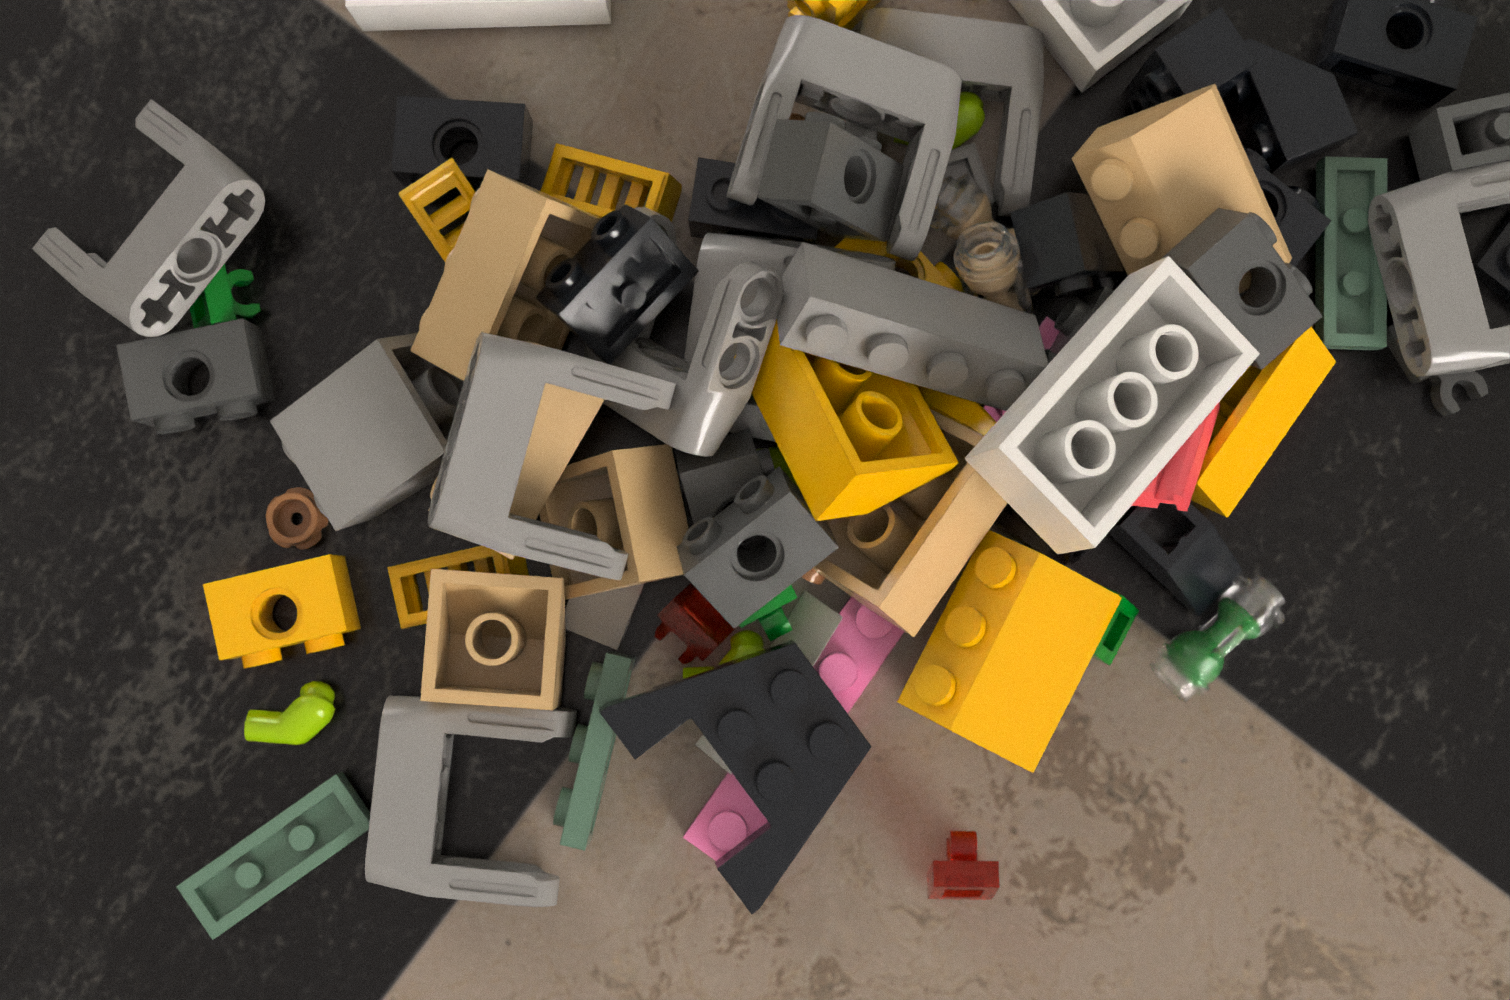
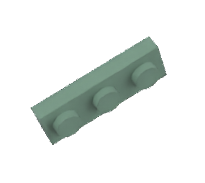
M1325 156L1316 162V200L1320 204L1319 211L1331 220L1330 224L1316 240L1315 306L1322 314V317L1315 323V332L1327 349L1379 350L1387 347V295L1369 230L1368 210L1375 196L1387 192L1388 158Z
M609 651L605 655L604 663L592 662L584 692V699L594 701L588 726L577 725L568 759L569 762L579 764L573 789L562 787L553 819V825L564 827L559 845L585 851L591 842L617 736L600 714L599 708L607 702L626 698L635 656Z
M337 773L176 887L213 940L369 831L370 811L344 773Z

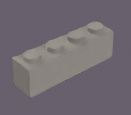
M802 242L781 277L784 295L777 316L781 346L1007 411L1049 364L1036 315L805 242Z

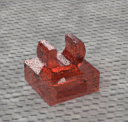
M690 583L657 615L663 622L657 627L655 637L661 641L673 631L688 647L678 660L682 664H688L696 657L703 662L735 628Z
M950 831V838L946 839V861L933 860L927 872L928 899L991 900L1000 888L999 861H977L976 831Z

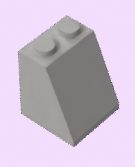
M417 333L376 339L270 420L282 441V448L285 454L296 464L314 495L317 508L328 518L335 531L372 520L430 485L438 476L464 381L410 351Z

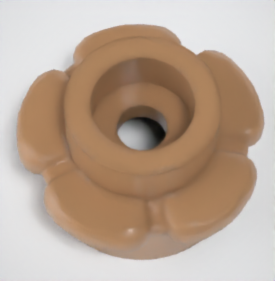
M301 487L290 488L285 494L274 497L266 510V523L269 535L276 544L284 548L296 546V548L304 550L313 547L321 540V530L329 522L328 518L317 508L312 491ZM296 513H300L303 516V521L300 525H295L292 522V517Z

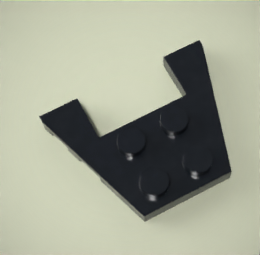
M792 640L714 666V669L691 677L655 686L652 690L623 700L619 698L607 702L599 708L602 717L635 760L687 720L692 719L768 820L766 824L715 862L718 871L751 914H754L761 908L872 747L803 652Z

